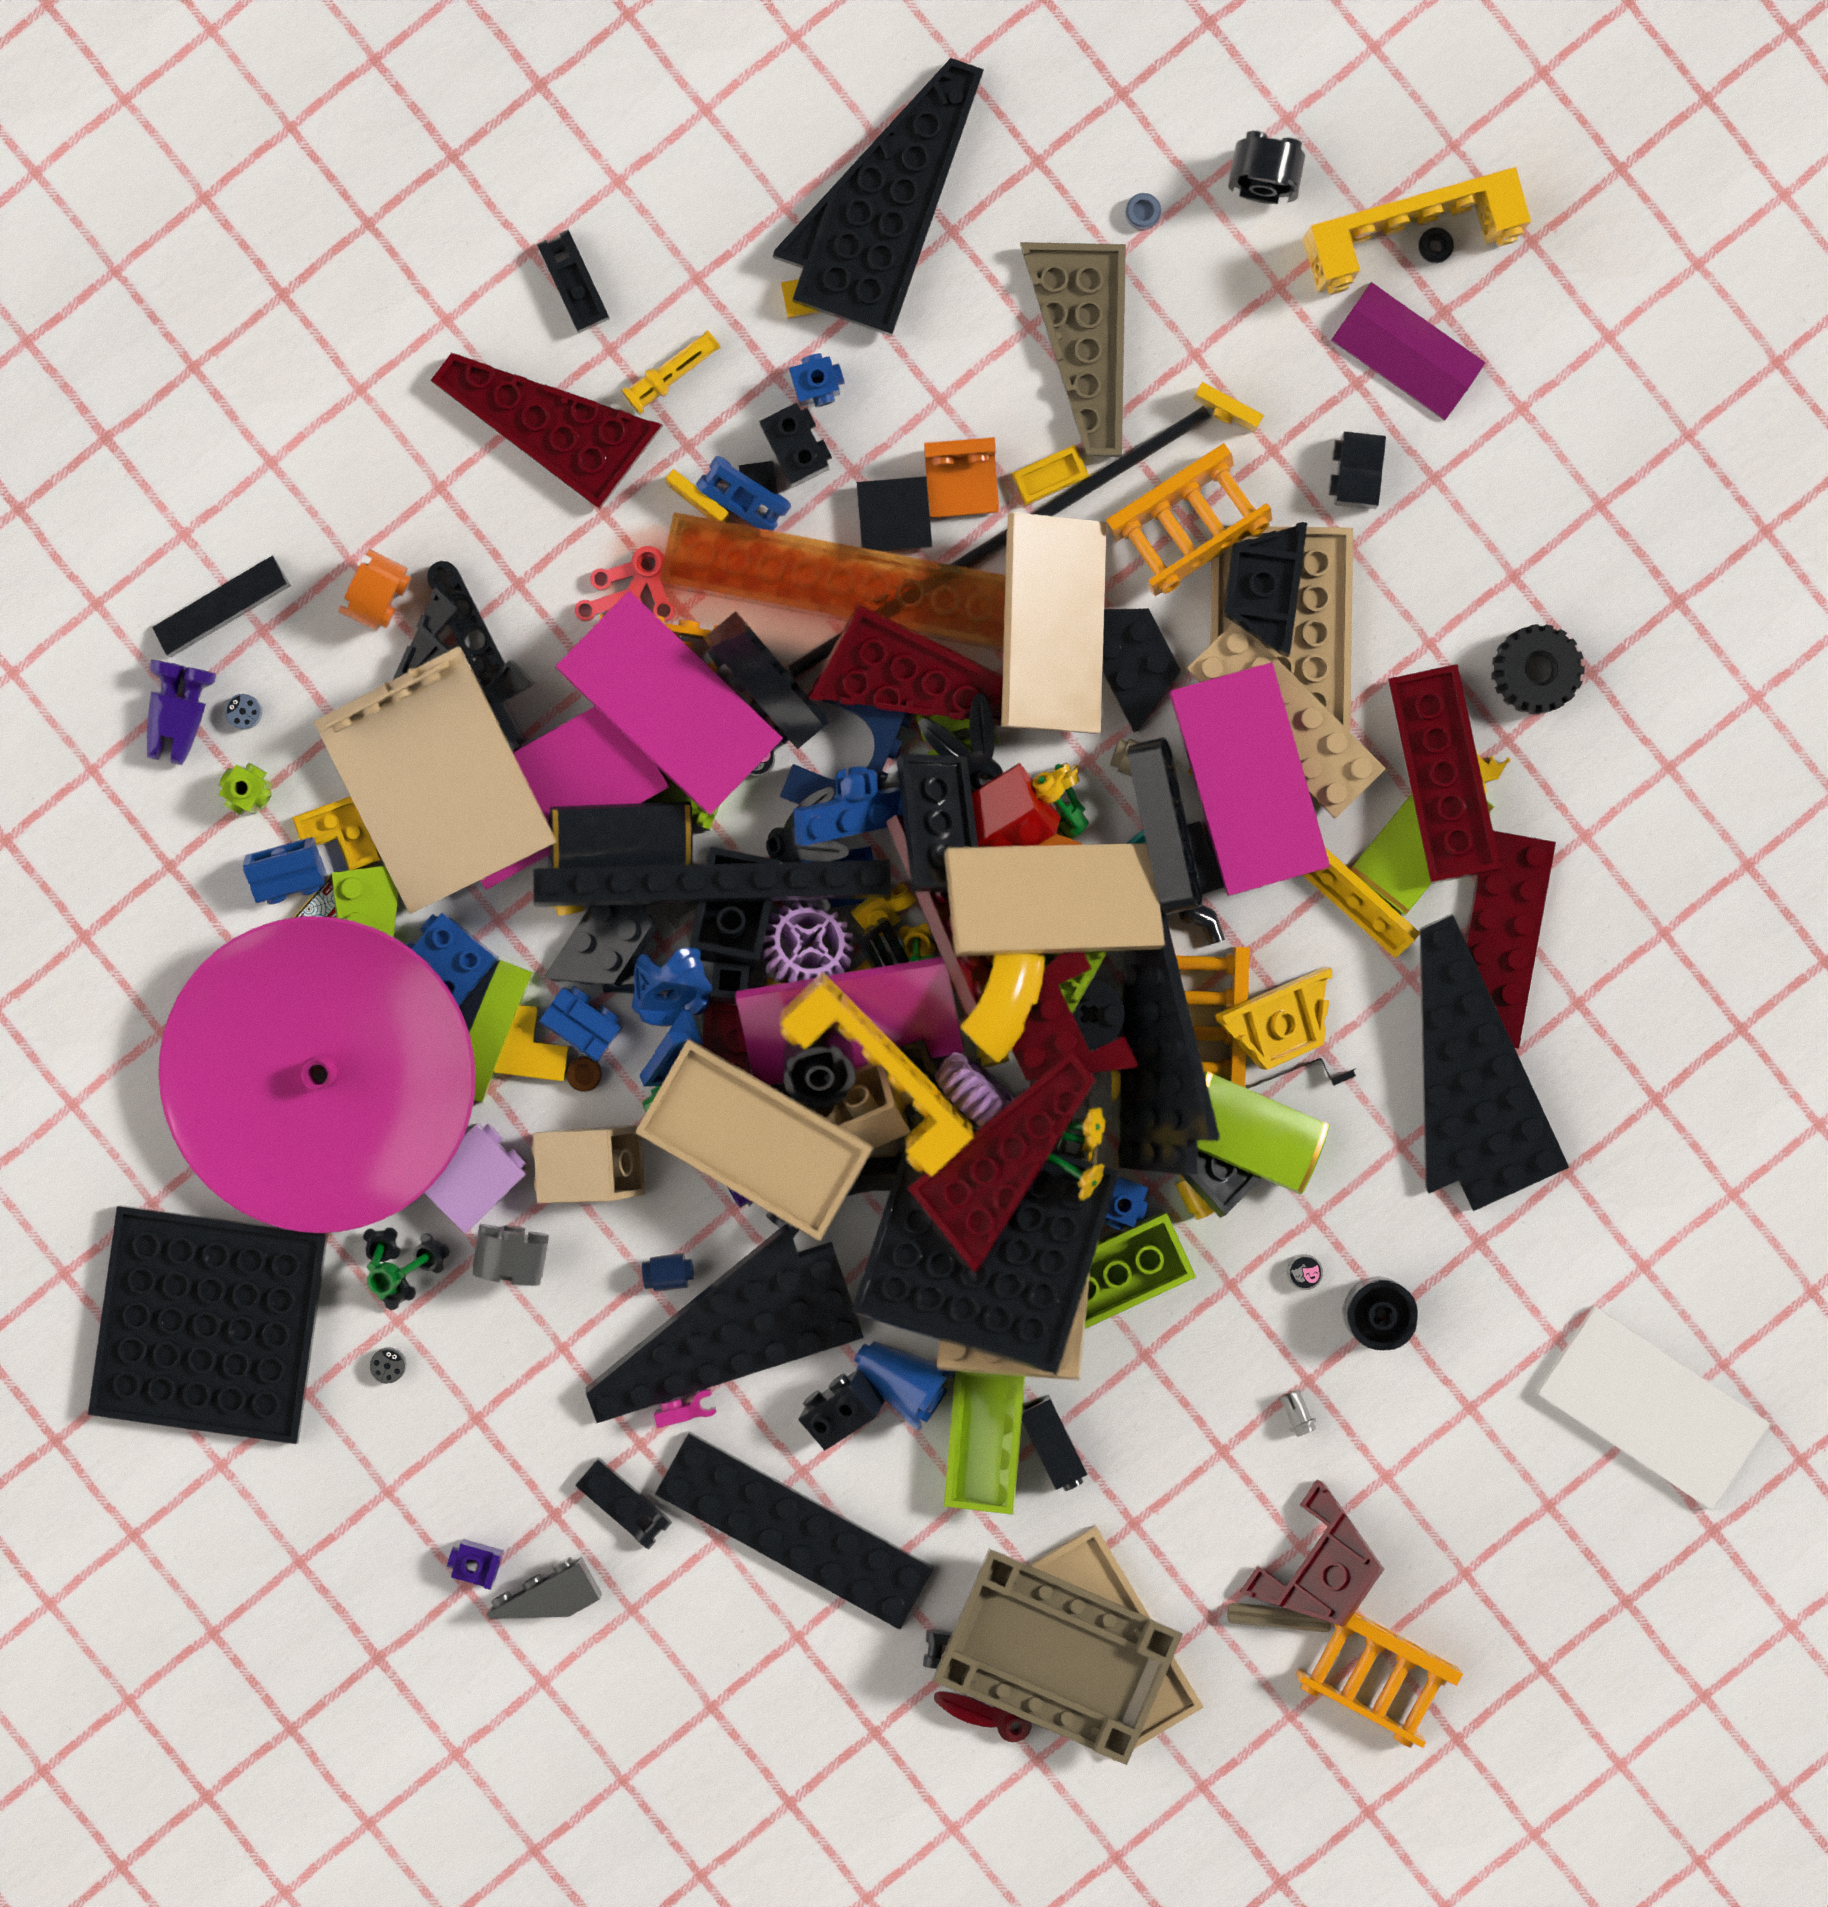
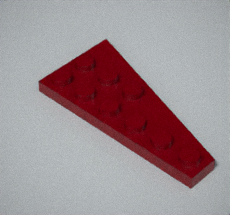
M452 352L430 380L599 510L663 427L660 423L634 416L622 410L613 409L593 400L546 384L534 382L525 377L493 368L490 365Z
M858 603L812 686L808 697L809 699L819 701L825 699L840 701L841 704H861L875 706L877 709L932 716V714L948 716L950 719L970 720L973 698L976 694L982 693L989 704L994 725L1002 726L1003 675Z
M1071 1052L978 1129L973 1134V1138L932 1177L925 1173L908 1188L974 1272H977L1096 1082L1095 1077L1074 1052Z

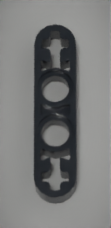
M448 561L436 562L428 570V583L432 590L435 587H440L448 594L446 587L441 582L436 584L435 579L439 577L438 570L441 568L446 572L452 571L453 576L449 578V582L454 590L460 586L462 592L453 593L449 597L453 601L457 599L466 600L470 608L467 616L461 619L454 618L449 625L472 671L487 685L492 679L490 677L483 678L482 673L486 671V667L481 659L475 663L473 657L484 655L492 648L494 654L487 655L490 663L493 666L499 665L500 669L506 663L458 569ZM473 630H479L485 636V644L478 650H471L466 645V636Z

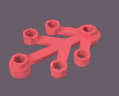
M644 546L634 552L629 563L607 570L600 568L593 571L590 578L591 584L594 588L601 591L607 590L614 581L634 577L626 590L593 601H579L575 606V614L578 619L584 622L593 620L596 614L611 609L629 590L642 602L640 595L647 583L655 602L653 608L654 615L659 616L657 611L661 605H668L671 612L669 616L664 618L665 622L670 621L674 617L675 609L667 600L660 578L666 568V560L663 553L653 546ZM644 559H654L655 566L652 570L643 569L642 562ZM600 573L608 576V581L603 586L595 583V577ZM588 604L592 607L590 616L582 617L580 615L579 609L582 605Z

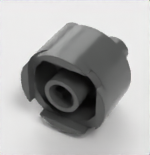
M480 1224L473 1261V1275L495 1282H500V1279L512 1281L511 1284L540 1285L544 1272L549 1235L540 1232H529L526 1235V1228L514 1225H505L504 1231H500L498 1226Z

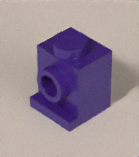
M463 1539L459 1548L452 1547L447 1567L453 1569L451 1578L480 1585L485 1589L491 1590L496 1580L504 1550ZM470 1559L477 1561L479 1565L478 1570H469L466 1562Z

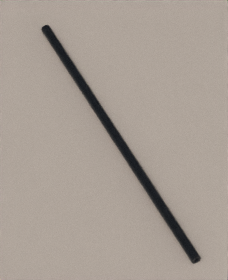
M1204 406L1200 407L1031 514L1044 516L1058 514L1211 418L1207 409ZM1007 529L875 612L890 619L1007 545ZM841 633L788 665L794 677L799 676L829 657Z

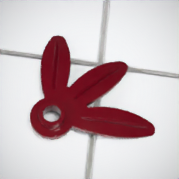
M939 1691L934 1694V1701L952 1716L977 1726L997 1727L999 1735L1008 1742H1019L1025 1739L1031 1731V1722L995 1706L991 1707L972 1697L948 1691ZM1015 1722L1021 1723L1017 1729L1009 1730L1011 1724Z

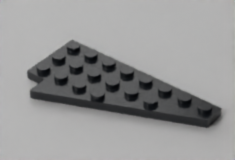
M950 58L774 250V259L803 268L792 302L892 337L984 69Z
M1160 906L1165 946L1161 949L1125 950L1123 972V1006L1125 1017L1123 1036L1126 1038L1139 1066L1122 1069L1121 1110L1119 1113V1168L1197 1175L1198 1140L1219 1141L1220 1135L1167 917Z
M789 1224L779 1228L585 1387L586 1396L596 1423L864 1338L858 1317L852 1314L851 1311L853 1302L832 1241L798 1252Z

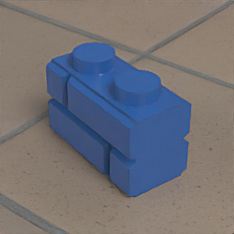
M313 837L247 854L243 863V870L256 903L267 901V904H276L285 900L287 895L300 892L301 895H310L320 890L321 886L325 883L326 869Z
M573 986L571 990L563 987L541 1017L539 1023L595 1062H598L622 1029V1026L617 1023L620 1017L605 1006H602L600 1010L596 1009L588 1003L591 997L578 987Z

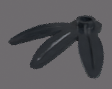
M982 693L974 696L971 705L969 726L973 751H970L961 740L938 723L926 718L919 721V727L924 737L939 755L967 756L970 784L975 789L1003 773L999 763L992 759L995 746L994 721L989 704ZM985 773L991 775V776L988 777V778H981V777H980L982 774H985Z
M832 787L821 789L804 799L796 808L831 801L835 797V791ZM794 811L786 821L784 828L777 827L772 829L766 840V849L770 858L780 860V862H801L799 859L814 862L832 861L844 858L849 854L848 847L835 840L806 846L796 844ZM830 899L807 900L810 904L823 911H828L831 907Z

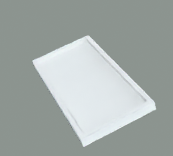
M1596 1306L1592 1307L1536 1391L1537 1394L1710 1510L1714 1509L1771 1424Z

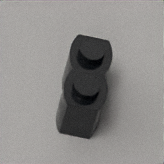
M1344 431L1341 435V440L1335 439L1332 461H1338L1337 475L1331 474L1328 493L1334 496V505L1376 509L1378 507L1386 436Z

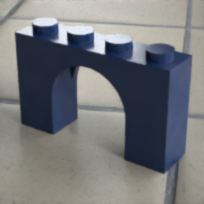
M822 699L825 703L858 716L870 728L875 745L872 759L866 768L868 770H875L877 773V788L882 790L889 774L883 771L888 758L895 760L902 743L896 737L901 726L908 728L913 713L877 709L875 706L861 704H841L840 701ZM793 764L780 797L799 805L811 794L827 787H832L836 794V782L834 779L826 778Z

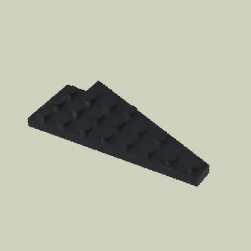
M1451 913L1419 928L1425 1187L1430 1194L1459 1181L1471 1209L1476 1211L1570 1167L1454 915Z

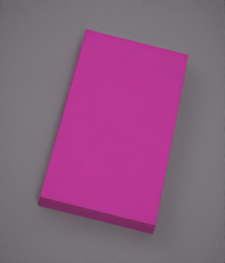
M630 590L555 666V669L709 816L783 739Z
M1273 662L1169 691L1226 895H1234L1330 867Z
M595 706L513 752L548 825L550 807L642 803L670 786L662 770ZM549 846L485 877L484 880H480L485 890L548 856Z
M942 957L828 976L897 1047L924 1039L932 1058L952 1055L954 1052L964 1053L951 978ZM815 978L736 991V1002L752 1074L767 1085L784 1083L783 1051L787 1039L780 1032L783 1028L780 1024L782 1010ZM835 1020L832 1024L837 1026L839 1022ZM854 1039L851 1044L854 1051L856 1070L870 1064V1062L862 1053L864 1050L863 1046Z

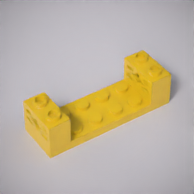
M1516 167L1310 225L1303 237V242L1318 293L1327 290L1329 295H1333L1349 289L1348 285L1353 283V280L1360 272L1353 245L1370 240L1371 234L1379 231H1384V235L1394 234L1404 230L1405 224L1417 221L1419 226L1429 224L1438 220V215L1451 211L1452 216L1460 215L1471 211L1474 204L1486 244L1496 242L1497 247L1516 242L1518 240L1517 237L1524 234L1523 230L1531 223Z
M822 972L782 1010L780 1024L783 1028L780 1032L792 1045L795 1046L799 1043L806 1049L823 1031L837 1020L839 1022L836 1026L838 1030L849 1041L852 1042L856 1039L863 1046L864 1050L862 1053L866 1059L875 1067L881 1064L890 1074L887 1076L890 1083L901 1093L906 1089L914 1098L912 1104L925 1119L906 1136V1152L909 1154L906 1159L918 1172L921 1173L925 1170L932 1177L973 1138L972 1122Z

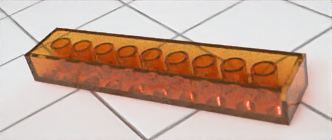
M673 512L660 577L663 587L848 622L856 605L859 603L925 637L1004 652L1006 575Z

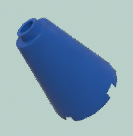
M873 1341L870 1346L866 1343L863 1344L854 1359L858 1363L856 1370L859 1369L877 1392L911 1427L917 1430L922 1428L921 1420L926 1423L928 1422L947 1393L948 1389L943 1387L946 1378L953 1381L955 1371L938 1370L937 1362Z

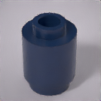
M684 1253L650 1257V1261H643L642 1276L645 1289H654V1292L688 1288V1280H694L692 1259H686Z

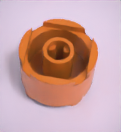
M369 549L366 555L372 559L369 564L361 562L344 596V599L350 601L347 608L340 606L338 612L377 631L380 626L388 627L396 611L390 605L396 594L399 596L404 595L412 577L406 575L407 567Z

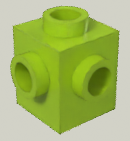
M249 762L246 767L236 764L233 769L229 767L222 775L218 784L222 789L218 795L226 799L224 806L240 815H243L245 811L256 814L259 809L263 810L272 796L270 789L274 783L264 778L267 772ZM244 781L248 785V791L244 795H240L237 790Z

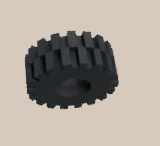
M1539 624L1530 625L1510 634L1498 646L1496 650L1498 651L1497 655L1492 660L1494 672L1491 673L1492 680H1495L1497 687H1494L1498 694L1501 693L1505 698L1503 701L1507 705L1512 704L1516 707L1515 710L1520 712L1526 711L1529 714H1539L1556 710L1572 700L1575 696V691L1581 687L1583 682L1580 678L1585 673V666H1581L1583 654L1582 651H1577L1575 647L1577 642L1573 638L1569 639L1566 636L1567 632L1564 630L1553 629L1554 626L1547 624L1544 626H1539ZM1540 655L1549 660L1552 672L1545 682L1536 683L1527 677L1525 665L1532 656Z

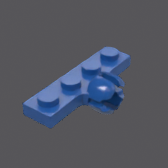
M850 767L847 776L846 768L839 770L835 776L836 794L834 799L794 809L795 843L806 846L887 828V820L896 815H903L900 787L878 790L877 773L875 770H868L866 767Z

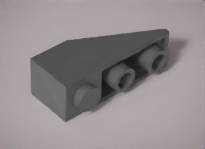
M569 1557L553 1566L555 1572L547 1577L542 1578L541 1574H538L522 1584L524 1589L512 1595L510 1591H507L491 1601L493 1606L487 1612V1616L489 1619L569 1617L600 1600L602 1592L583 1558L581 1557L573 1561Z

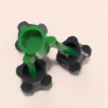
M388 1227L381 1231H375L370 1228L364 1232L363 1239L367 1242L366 1256L372 1260L367 1264V1269L370 1271L367 1277V1285L377 1295L378 1299L385 1302L387 1309L396 1310L403 1301L414 1299L416 1290L406 1280L408 1273L417 1267L425 1271L432 1270L434 1273H440L444 1270L443 1262L450 1254L449 1249L445 1244L434 1240L431 1234L425 1233L420 1237L421 1244L413 1252L414 1261L399 1269L395 1264L386 1262L389 1259H396L400 1255L401 1250L396 1244L397 1231Z

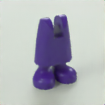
M151 659L149 668L153 674L160 678L161 691L151 692L147 722V758L159 760L165 738L169 737L174 738L170 762L183 765L195 740L206 703L198 700L202 690L214 684L216 673ZM184 673V694L183 697H178V687Z

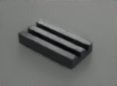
M881 917L877 920L878 924L875 926L870 925L866 928L867 932L864 934L859 933L855 936L871 969L883 967L870 940H872L884 965H894L890 953L879 936L881 932L886 938L898 964L910 962L889 920Z

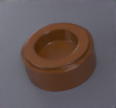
M578 1057L567 1068V1081L577 1091H590L596 1088L602 1079L601 1066L590 1057Z

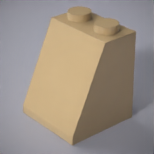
M639 1125L549 1130L533 1133L531 1151L535 1159L536 1176L534 1178V1190L537 1194V1203L614 1201L645 1195L642 1136L635 1133Z

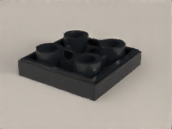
M927 476L856 482L862 553L932 548Z

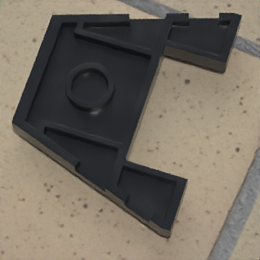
M435 587L432 590L428 607L418 621L416 634L411 645L407 646L393 680L408 673V669L418 668L451 650L439 638V634L462 609L440 587ZM510 660L487 685L473 672L489 705L499 699L505 702L535 684L514 661Z

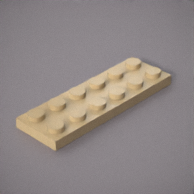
M1233 622L1186 669L1198 682H1203L1273 662L1309 793L1334 819L1337 818L1386 768L1256 637Z

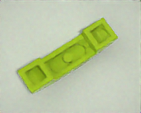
M500 960L469 1033L474 1052L476 1073L474 1100L481 1103L485 1099L499 1056L533 975V972Z

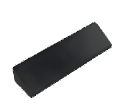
M272 555L152 628L166 656L173 657L289 588L291 584Z

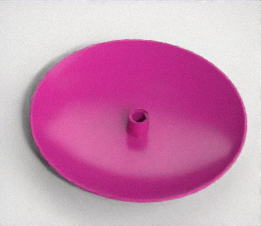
M307 916L270 922L233 938L217 949L198 967L179 993L168 1016L159 1054V1086L165 1118L175 1143L194 1173L210 1190L240 1212L261 1222L299 1232L327 1233L361 1228L381 1221L417 1200L435 1183L455 1156L471 1117L475 1095L476 1073L470 1034L456 1000L441 977L423 958L396 938L376 928L335 917ZM314 1065H322L327 1070L328 1077L326 1081L321 1082L314 1077Z

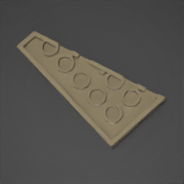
M1020 242L1023 257L1086 457H1121L1126 244Z

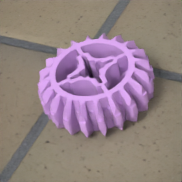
M798 900L793 902L791 909L784 904V906L780 907L779 914L773 913L770 915V924H767L764 950L761 955V960L770 961L765 968L766 973L776 971L777 975L774 979L776 983L781 982L783 979L787 980L788 983L812 979L822 972L827 976L845 973L844 970L849 969L852 963L849 957L854 953V947L849 945L853 940V934L844 932L848 926L847 921L837 923L838 911H834L829 915L821 909H815L814 905L808 901L805 908L801 906ZM799 925L810 926V927H813V928H811V929H804V928L800 927ZM824 935L832 945L833 958L827 953L828 949L822 943ZM780 936L786 940L785 944L791 949L792 954L789 959L782 951ZM815 939L812 947L804 949L799 954L801 947H805L807 944L809 945ZM810 965L815 969L802 968L800 966Z
M954 1052L949 1058L946 1057L935 1072L936 1082L944 1094L969 1119L976 1122L978 1126L982 1127L1015 1100L1012 1094L1007 1091L1005 1086L996 1077L964 1053Z

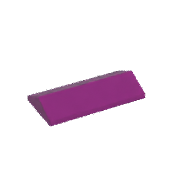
M1372 282L1331 339L1333 343L1444 421L1464 396L1486 363Z

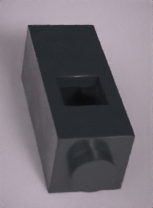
M1047 1395L1023 1407L1022 1422L1055 1489L1058 1490L1063 1487L1064 1491H1068L1083 1483L1082 1477L1088 1474L1050 1396Z

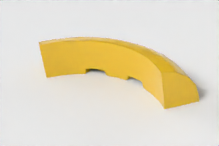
M1044 953L994 955L993 968L985 992L972 1014L961 1025V1028L997 1063L1006 1056L1025 1029L1023 1023L1028 1016L1030 1008L1038 1000L1043 979Z

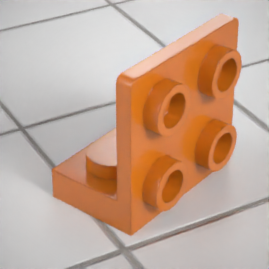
M995 437L924 443L931 518L990 514L999 511Z

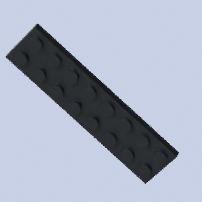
M690 1431L654 1494L899 1630L934 1569V1566Z

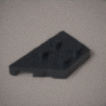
M1307 522L1297 523L1294 527L1278 532L1275 530L1263 534L1256 539H1247L1234 543L1231 551L1223 616L1285 657H1289L1291 654Z
M1149 608L1104 609L1102 674L1134 733L1140 729L1181 672V669Z
M645 904L590 905L545 974V977L554 982L570 981L587 985L601 984L603 986L620 987L658 929L651 914L647 913Z

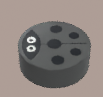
M393 1347L380 1349L373 1355L370 1361V1371L373 1377L379 1382L387 1384L397 1381L406 1370L405 1356L401 1351Z

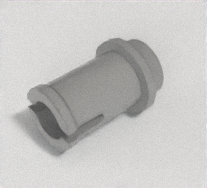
M1300 1389L1279 1398L1292 1424L1291 1432L1294 1431L1296 1436L1299 1437L1316 1429L1314 1425L1316 1419L1311 1418Z

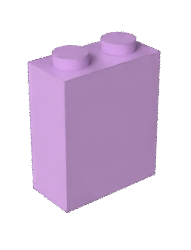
M478 1123L464 1135L455 1156L446 1170L424 1192L465 1234L529 1173L524 1168L527 1164L526 1160L514 1149L508 1152L500 1143L503 1139L502 1136L490 1124L484 1127L481 1123Z

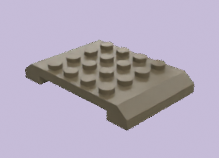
M989 1548L932 1680L1078 1742L1097 1753L1127 1765L1183 1634L1163 1623Z

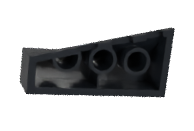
M737 611L732 613L704 637V640L710 647L706 654L718 668L723 664L727 666L732 672L727 678L741 694L745 690L751 694L754 700L749 704L762 719L769 716L776 725L772 728L783 738L781 741L784 745L791 741L799 749L830 723Z

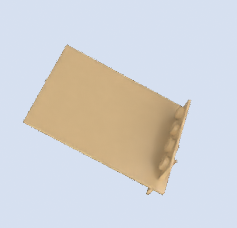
M456 647L418 668L408 669V673L389 683L385 682L381 687L314 721L409 914L479 880H484L485 877L556 843V839L461 647Z

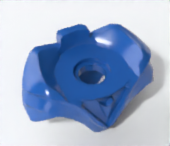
M680 948L662 966L654 963L646 954H641L638 957L634 969L635 991L632 1009L639 1015L642 1022L653 1026H672L682 1011H690L692 1015L697 1016L709 1007L711 1001L708 996L712 992V987L705 977L704 967L700 961L699 949ZM663 990H668L666 994H659Z

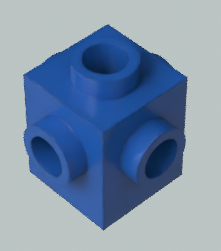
M821 353L801 359L802 364L789 368L800 407L814 403L815 407H822L835 402L834 397L840 395L839 385L845 384L839 363L832 365L830 356L822 358ZM816 377H821L824 379V381L819 384L812 382L813 379Z
M1118 1177L1104 1224L1123 1230L1124 1224L1134 1227L1136 1221L1141 1222L1148 1202L1144 1201L1148 1187ZM1124 1199V1205L1118 1209V1202Z

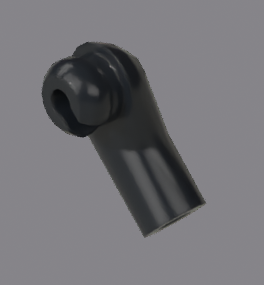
M1202 904L1200 908L1179 912L1180 920L1184 924L1194 923L1203 927L1209 945L1225 940L1217 914L1213 909Z

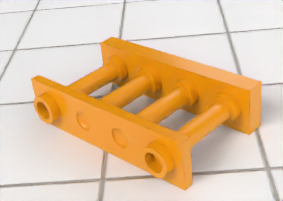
M1225 443L1219 445L1106 519L1109 532L1115 541L1118 542L1123 538L1130 539L1155 576L1148 580L1154 597L1162 592L1163 594L1170 593L1180 585V580L1231 548L1234 543L1240 542L1249 535H1259L1268 528L1269 522L1273 520L1270 506L1265 503L1255 510L1229 473L1234 464L1232 453ZM1212 480L1219 482L1244 517L1227 529L1200 493L1201 487ZM1182 499L1184 501L1188 500L1214 536L1198 548L1195 547L1171 513L1172 506ZM1153 518L1160 520L1184 555L1183 558L1169 567L1165 566L1141 531L1142 526Z
M1233 947L1232 954L1227 953L1226 957L1176 955L1179 969L1226 971L1227 975H1232L1231 989H1225V992L1185 991L1188 1005L1225 1006V1010L1248 1000L1250 947ZM1193 1026L1196 1040L1223 1041L1224 1045H1229V1059H1223V1062L1202 1061L1204 1072L1208 1071L1217 1076H1222V1078L1245 1088V1051L1223 1027Z
M1357 1612L1353 1614L1345 1627L1334 1624L1336 1629L1312 1674L1310 1675L1298 1669L1296 1676L1299 1682L1302 1683L1300 1688L1317 1698L1322 1693L1394 1732L1393 1738L1409 1748L1413 1744L1424 1748L1426 1741L1416 1730L1440 1686H1445L1447 1682L1457 1686L1463 1676L1461 1670L1450 1662ZM1354 1632H1357L1366 1637L1364 1643L1367 1646L1343 1690L1340 1691L1323 1681L1348 1635L1352 1636ZM1386 1648L1397 1654L1395 1659L1398 1662L1376 1703L1371 1708L1355 1699V1696L1379 1652L1383 1653ZM1418 1665L1428 1671L1426 1674L1428 1680L1404 1724H1401L1385 1714L1410 1668L1414 1669Z

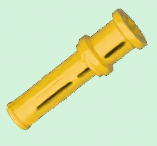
M707 330L657 370L654 368L645 371V376L630 388L624 387L621 389V392L634 410L641 415L644 413V407L659 396L665 397L668 394L667 392L670 391L668 388L670 385L695 368V366L715 351L721 349L714 336Z

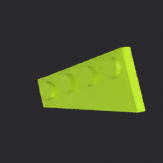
M386 866L331 872L336 918L355 921L394 937L399 892Z

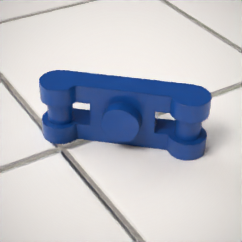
M716 456L709 465L710 471L707 475L703 474L699 478L696 487L703 494L760 531L772 534L778 526V518L785 516L791 508L790 502L781 495L773 494L733 468L723 457ZM721 478L730 483L726 489L718 484ZM761 504L768 508L766 513H761L757 510Z

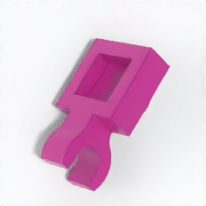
M703 1389L697 1392L692 1402L681 1403V1399L678 1398L660 1403L661 1409L656 1410L654 1413L657 1428L688 1421L695 1417H710L714 1415L717 1411L716 1407L705 1409L700 1404V1400L703 1397L712 1395L711 1389Z

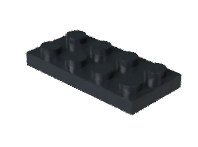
M901 754L896 759L912 892L949 893L944 852L948 848L978 847L967 756Z

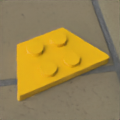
M1322 967L1216 1014V1020L1260 1069L1269 1070L1324 1045L1326 1032L1324 1021L1329 1007V1000L1324 999L1327 979H1332V969Z

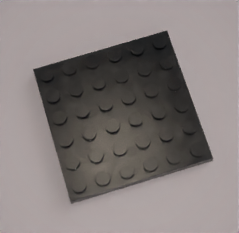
M920 1112L915 1113L910 1131L925 1119ZM972 1128L973 1134H974L978 1129ZM905 1144L851 1310L852 1314L1058 1375L1118 1181L1119 1171L1104 1167L1100 1183L1094 1188L1090 1197L1081 1200L1079 1199V1194L1082 1188L1078 1185L1080 1179L1046 1160L977 1272H974L908 1190L913 1183L927 1172L925 1170L921 1173L918 1172L908 1162L906 1157L909 1154L906 1152ZM1051 1152L1082 1172L1098 1165Z
M123 1205L117 1206L88 1415L298 1444L328 1234L299 1232L273 1226Z

